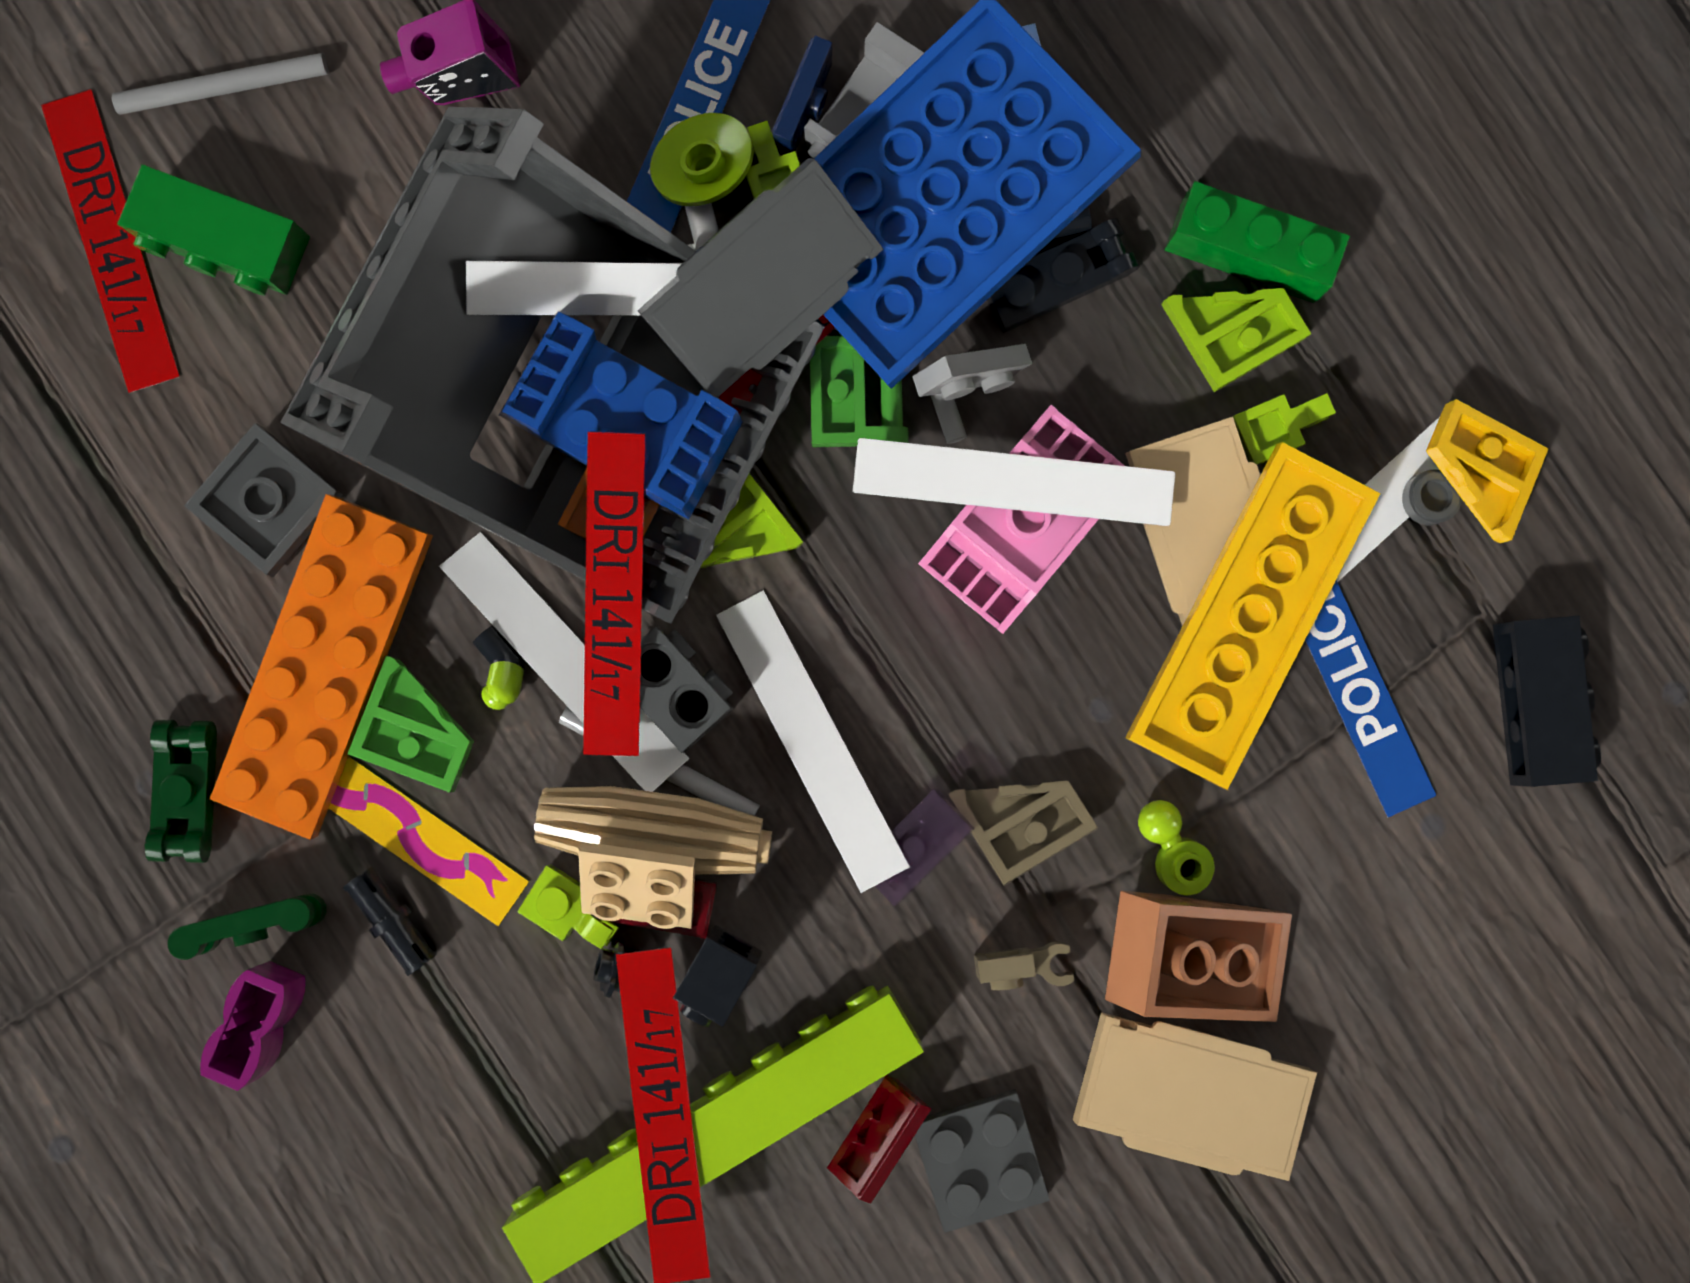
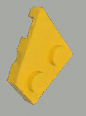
M1455 399L1445 404L1426 452L1490 537L1501 544L1513 539L1549 448Z

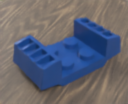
M559 311L552 319L499 413V416L586 466L588 432L645 434L644 497L688 520L743 423L738 411L704 390H701L699 395L696 396L597 341L594 329Z

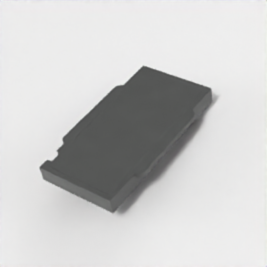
M808 158L773 190L763 191L681 264L676 271V277L646 302L638 312L709 394L718 398L751 367L757 370L765 367L848 292L847 282L858 273L856 268L866 259L876 257L883 248L815 159Z

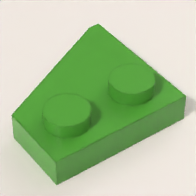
M386 655L348 755L451 793L455 792L474 740L400 659Z

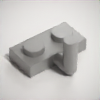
M1026 344L946 355L912 377L919 397L931 395L946 443L952 444L967 438L955 399L973 392L977 387H982L985 394L1005 389L1015 383L1013 375L1032 365V361Z

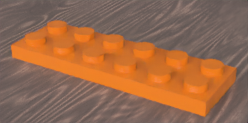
M325 494L210 800L311 840L318 837L347 762L348 751L433 538L432 534L337 496Z

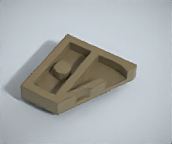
M1069 781L1044 782L1040 785L1022 786L1021 784L999 786V788L967 791L966 789H959L948 794L1003 886L1098 829Z

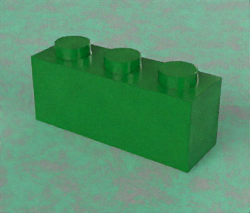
M141 164L117 225L136 237L133 243L135 247L163 259H166L169 251L185 257L184 265L211 277H216L218 270L236 276L233 283L262 296L266 295L268 288L285 295L288 294L310 239V236L291 219Z
M1194 181L1181 201L1164 251L1272 289L1284 288L1286 293L1291 296L1315 303L1333 286L1350 235Z

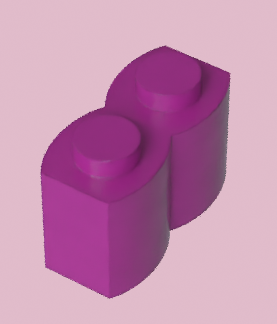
M272 961L244 971L232 984L227 994L223 1010L224 1023L212 1033L204 1047L200 1063L201 1076L236 1091L264 1076L273 1067L281 1052L284 1037L283 1026L295 1016L303 1001L306 986L305 975Z

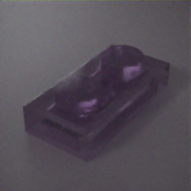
M933 789L891 831L910 866L908 869L876 885V888L893 906L899 905L975 829L938 789Z

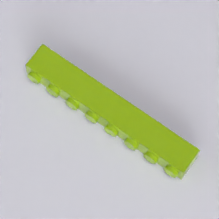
M873 985L862 989L845 1002L848 1007L846 1011L829 1020L826 1014L812 1019L798 1030L801 1038L783 1049L779 1042L764 1048L750 1059L753 1067L734 1077L731 1071L725 1072L702 1088L706 1095L690 1104L700 1187L924 1052L918 1035L888 985L879 991H876ZM636 1128L623 1133L609 1143L607 1148L610 1153L591 1163L589 1158L585 1157L566 1168L559 1174L562 1181L545 1192H543L540 1186H536L511 1203L514 1211H512L502 1229L533 1283L545 1282L647 1220Z

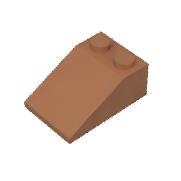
M1120 891L1105 1000L1143 1017L1277 1022L1292 914L1277 910L1166 894Z

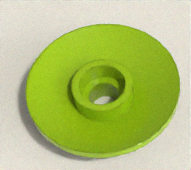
M704 113L692 116L672 127L657 144L650 162L652 181L658 192L674 204L701 206L715 202L732 192L747 175L753 160V142L745 126L732 116L722 113Z

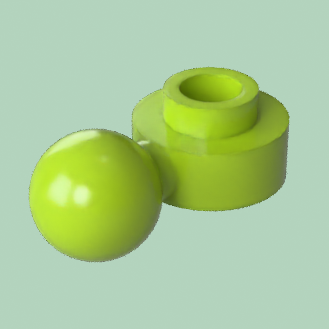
M1155 800L1146 804L1139 813L1138 826L1140 832L1147 840L1161 845L1155 861L1158 878L1166 887L1181 895H1194L1201 892L1210 884L1215 871V864L1210 851L1195 840L1180 836L1182 817L1179 810L1172 803L1164 800ZM1193 859L1195 862L1194 872L1188 877H1182L1180 872L1182 864L1186 860Z

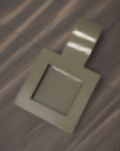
M1054 941L1046 944L1044 947L1034 949L1025 947L974 954L976 976L981 984L990 983L991 990L1020 988L1024 986L1023 978L1036 977V974L1043 976L1052 985L1066 986L1074 982V975L1072 972H1053L1050 968V962L1057 954L1070 953V946L1065 942Z

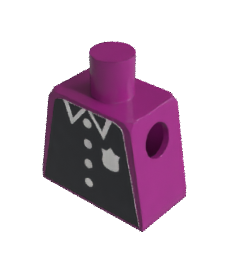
M475 0L460 1L401 26L397 32V37L402 55L380 62L382 79L391 94L416 88L435 105H447L521 87L509 37Z

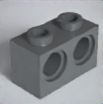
M656 626L641 639L640 708L681 753H686L734 709L726 700L733 692L712 669L703 675L689 660L696 654V651L676 629H673L666 635L662 629ZM663 651L671 660V671L662 681L652 682L644 673V662L651 653ZM700 691L708 700V712L702 720L691 723L681 715L680 702L687 693Z

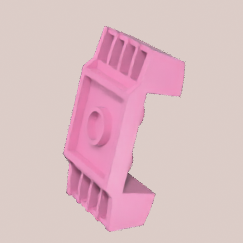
M1052 405L1047 408L1009 453L1125 466ZM966 505L918 564L1004 634L1099 519Z

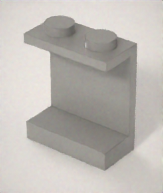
M876 22L865 38L864 58L820 122L816 123L810 119L804 127L805 146L809 148L808 154L814 159L916 62L924 52Z

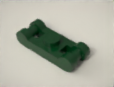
M155 720L150 733V743L154 756L150 830L145 839V856L148 861L167 862L171 857H184L185 861L189 863H206L212 848L214 801L210 800V796L215 786L216 725L213 721H194L191 726H178L175 720ZM179 747L190 748L192 752L191 764L178 763ZM175 819H189L186 835H174Z
M304 894L184 925L171 932L167 940L168 949L175 958L188 960L215 950L221 939L233 937L234 945L237 947L269 938L268 927L279 925L286 931L297 932L319 924L326 915V904L316 894Z

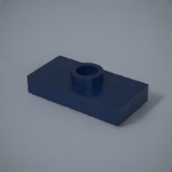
M816 35L814 38H811L772 130L778 153L781 155L793 151L796 152L809 118L815 121L819 119L827 99L828 90L822 87L832 66V42Z

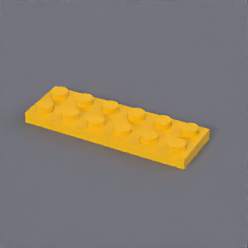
M1284 442L1276 444L1125 738L1228 790L1381 493Z

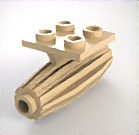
M615 786L545 788L542 791L536 812L534 839L536 843L579 856L581 909L583 914L594 915L606 921L626 919L647 922L652 926L662 929L674 927L691 929L694 910L695 875L755 874L757 863L768 864L772 831L762 830L763 818L699 798Z

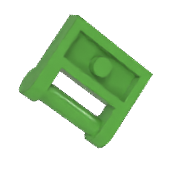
M826 336L816 345L815 353L810 360L812 447H856L859 438L909 443L908 427L903 426L902 380L891 389L881 379L882 426H866L864 359L843 336Z

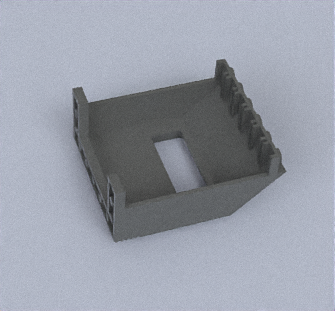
M448 107L280 423L586 581V540L558 526V522L587 466L546 444L524 487L470 457L474 444L542 315H466V261L684 263L696 251L537 138L544 123L526 110ZM613 315L600 340L602 344L696 396L699 395L701 390L706 391L641 315ZM817 321L809 326L765 367L758 370L753 367L750 368L752 371L762 375L758 386L755 384L750 385L748 390L753 393L750 402L733 397L731 404L742 409L739 415L743 423L689 520L662 505L659 506L643 537L642 610L671 624L678 610L686 603L690 586L703 561L710 556L714 548L715 538L728 513L736 506L740 497V490L751 468L762 456L765 449V441L779 414L786 409L790 401L791 391L804 366L812 359L815 353L816 343L824 329V326Z

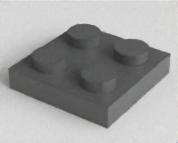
M254 423L184 506L264 574L274 577L311 534L325 494L334 495L339 498L343 494L266 429Z
M1016 1089L928 1115L915 1134L944 1233L1050 1201Z

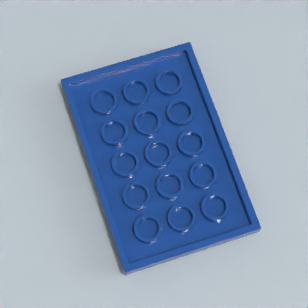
M979 0L814 158L883 248L876 257L866 259L856 268L858 273L847 282L848 292L823 315L891 389L1141 157V149L996 0Z

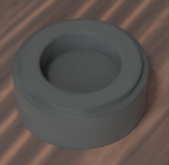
M1435 469L1427 470L1414 476L1405 485L1402 493V503L1407 515L1413 521L1426 526L1437 525L1451 519L1456 515L1462 503V498L1443 473Z

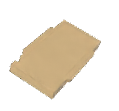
M1233 417L1125 453L1130 467L1175 472L1170 525H1143L1171 609L1179 615L1182 626L1260 477L1257 464L1247 461Z
M1101 1012L1073 1121L1078 1126L1120 1136L1123 1143L1132 1149L1230 1175H1239L1245 1169L1289 1181L1317 1072L1304 1066L1271 1058V1054L1267 1050L1162 1021H1156L1152 1025Z

